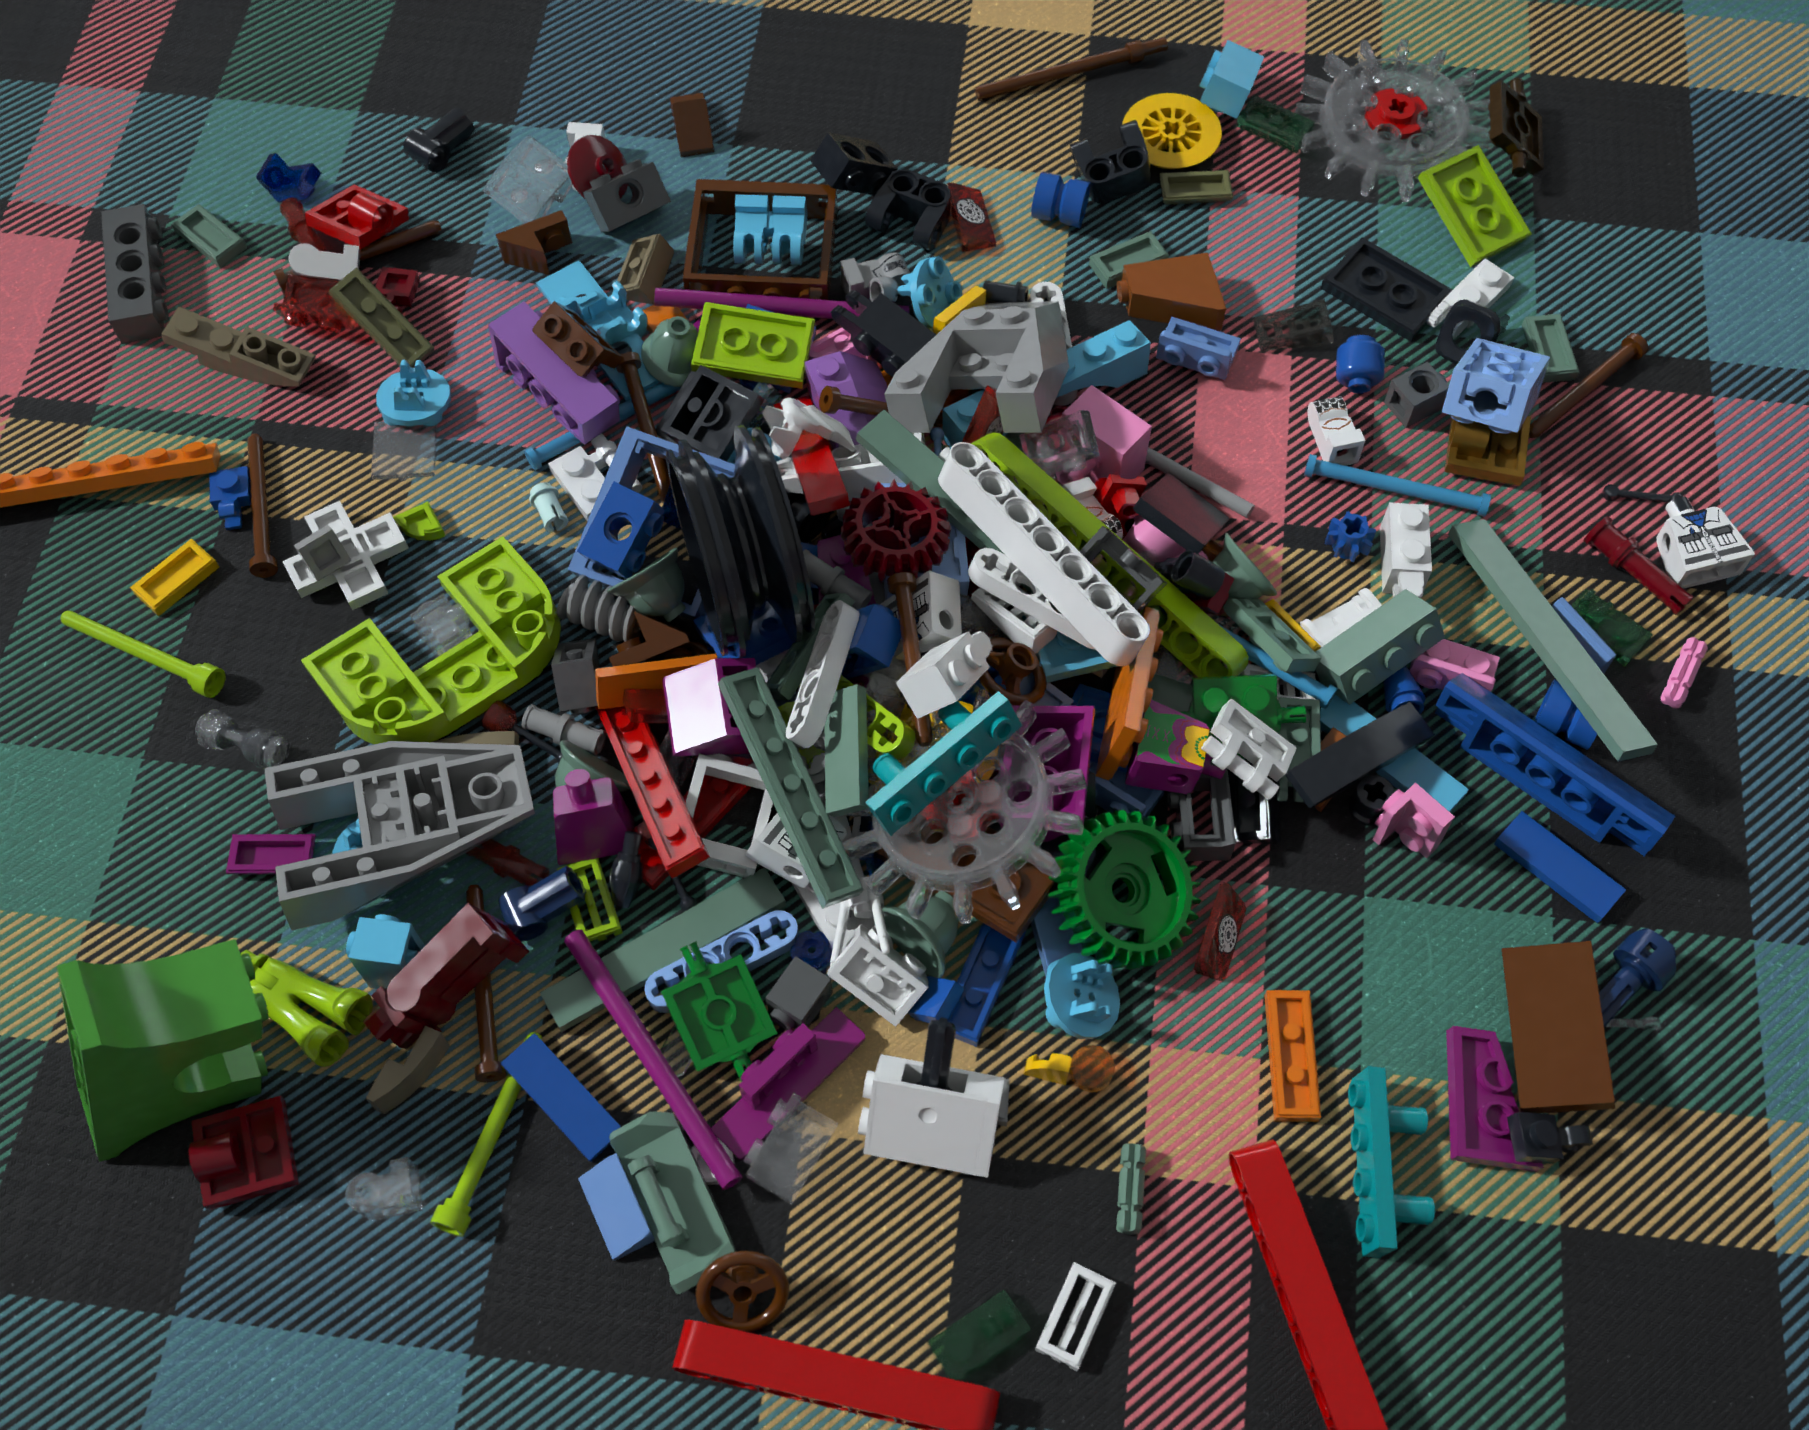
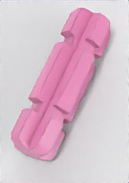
M1691 637L1683 645L1680 657L1677 658L1667 681V686L1660 697L1663 704L1670 705L1672 708H1680L1682 703L1685 702L1689 693L1688 689L1692 686L1701 665V659L1704 658L1708 649L1704 641Z

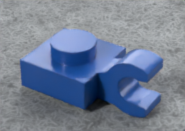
M248 466L209 473L210 503L214 511L218 510L220 519L225 518L226 531L242 528L241 507L251 505Z

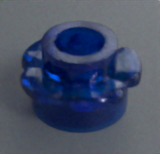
M804 931L795 938L796 943L791 947L792 959L796 956L817 970H820L830 962L832 948H830V943L824 933L820 931L816 933ZM814 947L816 951L809 953L808 948Z

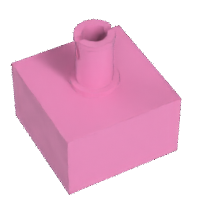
M1091 385L1062 413L1058 458L1066 464L1056 472L1058 481L1063 485L1069 479L1070 482L1089 477L1092 482L1096 483L1100 478H1108L1109 474H1116L1125 479L1136 478L1144 471L1152 426Z

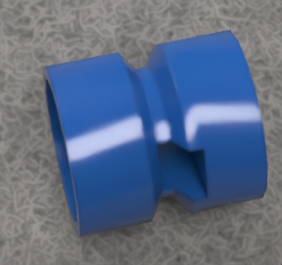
M1042 171L1034 192L1031 209L1032 218L1051 222L1057 215L1060 222L1064 223V225L1080 228L1089 200L1090 182L1070 179L1064 184L1061 175Z
M1554 679L1534 721L1554 735L1559 734L1561 731L1564 732L1565 740L1588 750L1594 742L1597 733L1559 682Z

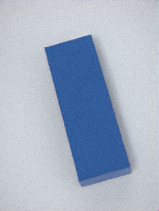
M1523 811L1518 814L1494 843L1499 849L1597 924L1626 891L1624 887Z
M985 923L982 924L957 980V983L964 988V991L948 1018V1022L955 1024V1039L975 1047L978 1046L1024 940L1026 931L1016 943Z
M533 1033L501 1062L504 1069L589 1162L593 1161L610 1145V1133L621 1126L536 1033Z

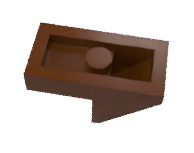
M703 92L669 97L680 157L714 152L707 104Z
M562 210L495 234L504 263L547 275L550 272L545 253L572 244L568 221Z
M635 611L634 614L646 642L641 644L639 637L621 643L616 646L619 653L610 656L609 659L612 666L637 664L694 640L691 633Z

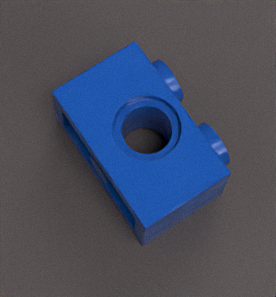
M614 481L577 552L589 561L628 579L633 572H637L641 568L646 556L644 550L651 537H655L660 532L664 522L663 514L665 510L654 500ZM626 525H632L631 534L624 540H618L620 529Z

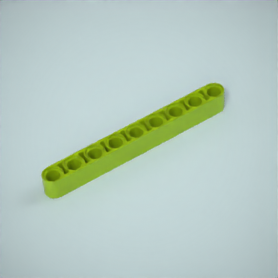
M993 432L970 443L979 448L984 454L986 452L989 459L1078 551L1087 544L1102 526L1108 528L1005 436ZM1071 528L1074 529V531L1076 532L1077 536H1075V534L1072 532V529H1071ZM1118 537L1168 583L1147 604V607L1159 611L1158 628L1164 631L1161 644L1198 677L1240 675L1248 665L1249 657L1245 648ZM1102 550L1101 554L1091 564L1110 584L1134 604L1146 589ZM1101 554L1106 558L1107 562L1102 559ZM1130 580L1134 582L1136 588L1133 587ZM1160 607H1162L1166 611L1167 615H1165L1161 611ZM1190 633L1195 636L1197 642L1192 639ZM1220 660L1227 665V668L1221 664Z

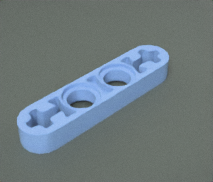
M782 910L772 911L700 948L705 962L711 964L722 963L732 958L729 954L733 945L738 942H747L754 948L752 956L744 961L750 972L795 947L799 936L796 919L790 913ZM779 924L782 929L787 928V937L780 940L777 935L771 936L773 934L772 926ZM756 933H760L767 949L761 951L758 938L755 936ZM684 957L654 972L647 979L644 991L648 1003L653 1010L659 1013H670L662 995H658V986L665 983L669 988L680 983L678 974L684 972L686 977L691 973Z

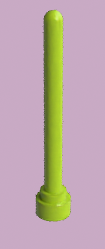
M68 610L61 614L60 619L64 625L187 679L192 690L200 695L213 698L224 686L226 678L224 670L210 663L192 665L73 611Z
M531 1032V1033L527 1034V1036L525 1037L524 1041H526L533 1033H536V1035H537L541 1040H542V1037H541V1035H540L539 1033H537V1032ZM510 1074L506 1078L452 1197L446 1198L443 1205L439 1204L430 1221V1224L446 1233L464 1237L472 1218L468 1215L471 1207L468 1204L522 1088Z

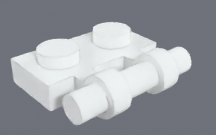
M602 433L591 440L596 451L589 456L579 446L548 463L553 476L587 521L605 480V477L599 470L606 466L610 467L618 448L613 441H608ZM636 477L631 490L639 493L642 490V485Z
M1231 698L1222 706L1210 731L1223 744L1211 735L1204 742L1201 749L1213 757L1212 763L1220 769L1224 770L1227 768L1243 780L1242 785L1252 793L1258 791L1267 799H1271L1279 789V786L1267 776L1276 782L1282 778L1288 771L1297 747ZM1237 753H1239L1241 756H1243L1245 759L1251 762L1253 766L1246 762L1244 759H1242L1240 756H1238Z

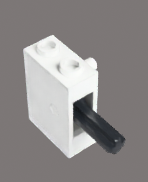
M940 1017L939 1020H932L928 1025L923 1062L880 1054L876 1071H867L863 1098L870 1099L869 1108H862L858 1134L866 1135L863 1154L988 1178L1005 1077L950 1067L956 1027L955 1024L948 1022L947 1018Z

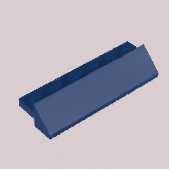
M1464 673L1454 677L1445 685L1435 705L1438 707L1435 714L1466 734L1460 748L1598 843L1609 832L1645 856L1663 836L1675 818L1673 814Z

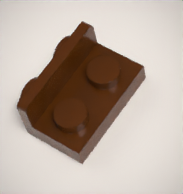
M555 301L532 328L533 333L582 378H585L594 366L598 367L601 363L615 369L624 358L574 310Z

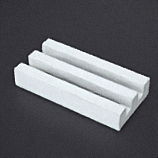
M1074 1262L1035 1351L1041 1354L1045 1353L1051 1356L1053 1360L1059 1363L1063 1362L1069 1365V1368L1078 1371L1116 1282ZM1079 1276L1085 1279L1086 1282L1056 1347L1050 1344L1049 1340ZM1094 1285L1103 1288L1077 1350L1072 1355L1066 1352V1349Z

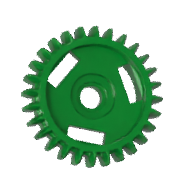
M1118 810L1112 813L1105 812L1097 815L1094 819L1091 818L1084 821L1080 828L1068 833L1069 841L1063 842L1058 846L1064 855L1056 857L1051 862L1060 869V872L1048 877V879L1058 883V890L1050 892L1048 895L1049 897L1059 898L1060 906L1055 908L1052 913L1063 914L1066 920L1059 929H1071L1074 932L1069 944L1073 945L1083 942L1081 955L1089 956L1095 954V960L1098 961V964L1109 963L1112 964L1114 969L1125 967L1131 970L1141 966L1147 967L1158 963V960L1167 959L1172 956L1171 950L1184 946L1181 937L1189 936L1193 933L1187 922L1195 921L1199 918L1191 910V906L1202 902L1199 898L1194 897L1192 889L1199 887L1202 883L1192 881L1190 873L1195 871L1198 866L1187 865L1184 859L1190 854L1191 850L1179 851L1177 844L1181 836L1168 838L1169 825L1163 824L1155 827V816L1142 818L1140 811H1133L1128 814L1125 810ZM1101 843L1106 852L1087 879L1085 877L1087 862L1095 847ZM1153 861L1155 862V864L1157 865V867H1158V869H1159V871H1160V874H1161V877H1162V880H1163V884H1164V888H1163V886H1162V883H1161V881H1160V878H1159V876H1158V873H1157V871H1156V868H1155V866H1154ZM1116 879L1122 880L1128 887L1129 895L1124 903L1119 902L1113 896L1112 885ZM1106 924L1137 930L1139 943L1117 939L1105 930Z

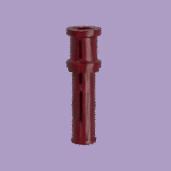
M1609 516L1604 517L1586 535L1583 542L1587 545L1593 544L1609 558L1608 563L1612 567L1619 568L1621 566L1677 616L1686 608L1685 605L1690 604L1695 597L1692 594L1690 595L1638 550L1639 545L1635 538L1628 539L1612 525L1613 520Z

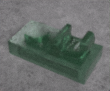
M1586 589L1571 606L1616 653L1614 659L1626 667L1648 643L1653 634L1623 612L1616 610L1612 602L1609 601L1607 603L1595 595V590Z
M1002 1290L927 1341V1345L947 1377L960 1381L1024 1337L1031 1329L1006 1291Z

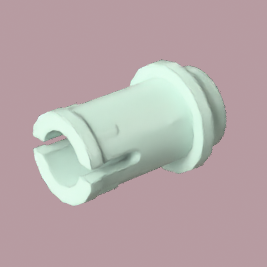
M542 482L536 484L530 490L529 502L533 507L537 508L544 523V528L548 532L554 531L551 524L552 521L556 530L560 531L568 524V518L558 501L559 492L550 483Z

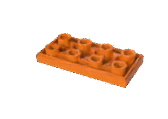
M1147 606L1141 615L1149 624L1150 633L1130 665L1117 666L1115 669L1095 776L1108 781L1110 778H1113L1119 766L1127 767L1133 752V742L1141 743L1148 726V719L1142 718L1143 712L1147 711L1152 700L1153 689L1148 687V682L1152 681L1159 662L1157 658L1153 657V653L1157 652L1164 631L1158 628L1159 611Z

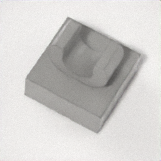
M329 525L324 526L294 545L317 581L351 561Z

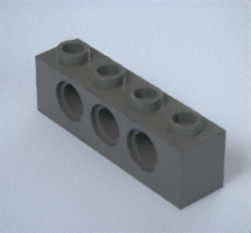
M145 204L101 211L108 321L121 344L162 337L161 333L165 329L164 321L169 320L166 303L162 298V293H165L167 288L159 267L164 265L163 253L157 242V239L162 238L159 221L156 217L151 218Z

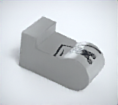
M895 252L885 254L878 260L873 259L858 264L855 258L841 261V285L845 295L854 290L860 292L861 295H864L870 301L869 283L872 278L881 276L891 277L898 285L904 284L901 279L902 276L910 273L903 256Z

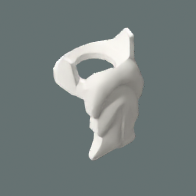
M785 398L780 404L782 409L766 405L762 412L771 430L769 436L771 437L772 452L782 459H786L791 455L803 430L835 441L852 452L856 449L848 429L841 422L823 413L814 405L807 406L799 400Z

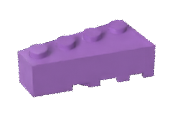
M523 301L488 324L496 366L503 373L510 369L514 375L512 377L513 381L522 390L529 386L535 401L542 408L551 405L555 419L585 445L620 421L619 396L610 385L606 384L604 386L597 379L594 369L585 378L578 376L536 336L532 328L543 314L538 310L534 312Z

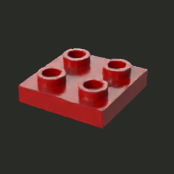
M355 184L305 212L306 225L349 245L359 246L360 249L367 247L370 243L409 220L407 207Z

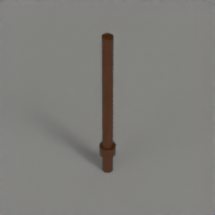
M1166 37L1142 43L1140 40L1126 43L1124 48L976 86L975 94L978 100L1125 61H1128L1130 64L1144 60V56L1168 50V42Z

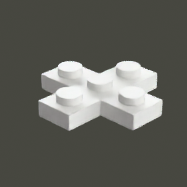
M338 501L304 517L312 533L329 525L351 561L319 581L313 577L299 554L282 561L301 598L338 582L351 609L355 610L388 594L374 564L409 549L391 513H387L354 529L341 502Z

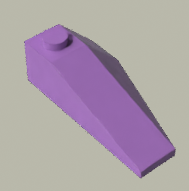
M842 351L804 362L807 389L814 406L819 410V398L825 386L837 387L843 395L886 402L884 393L888 387L877 362ZM839 409L835 414L825 413L841 422L848 429L854 445L860 444L856 441L857 433L876 417ZM829 440L833 450L839 447L838 443Z

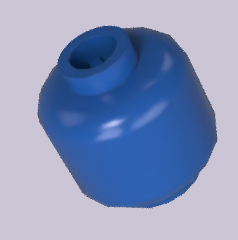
M1368 335L1352 336L1337 349L1336 379L1341 385L1348 387L1350 392H1369L1371 387L1378 385L1384 379L1385 349L1380 343L1376 342L1374 337Z

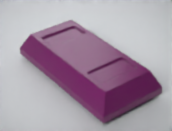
M232 834L226 874H276V866L312 859L316 835Z

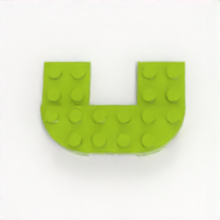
M504 536L437 576L441 586L479 631L415 672L411 671L370 618L301 660L306 670L341 715L348 728L359 738L371 744L388 741H437L524 687L542 673L553 657L559 643L561 632L560 618L557 616L556 606L545 583Z

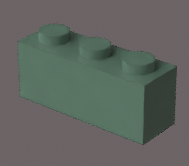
M1407 589L1403 590L1315 652L1321 657L1316 667L1320 683L1327 687L1330 684L1338 688L1335 695L1349 705L1445 638L1437 609Z

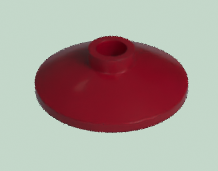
M587 135L578 139L571 146L567 157V169L570 180L583 198H585L583 192L592 188L590 181L608 173L611 179L623 174L620 167L627 164L618 147L610 140L599 135ZM622 184L619 188L620 199L627 190L628 185Z

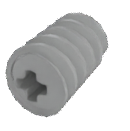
M582 574L575 583H571L564 590L557 607V616L560 619L568 618L569 622L575 625L582 624L585 629L590 631L596 629L598 634L602 636L610 635V638L617 642L623 640L626 642L636 637L640 639L642 631L634 614L637 610L629 605V602L624 597L618 596L615 599V595L607 593V590L613 586H608L603 594H601L602 583L599 580H595L588 588V578Z

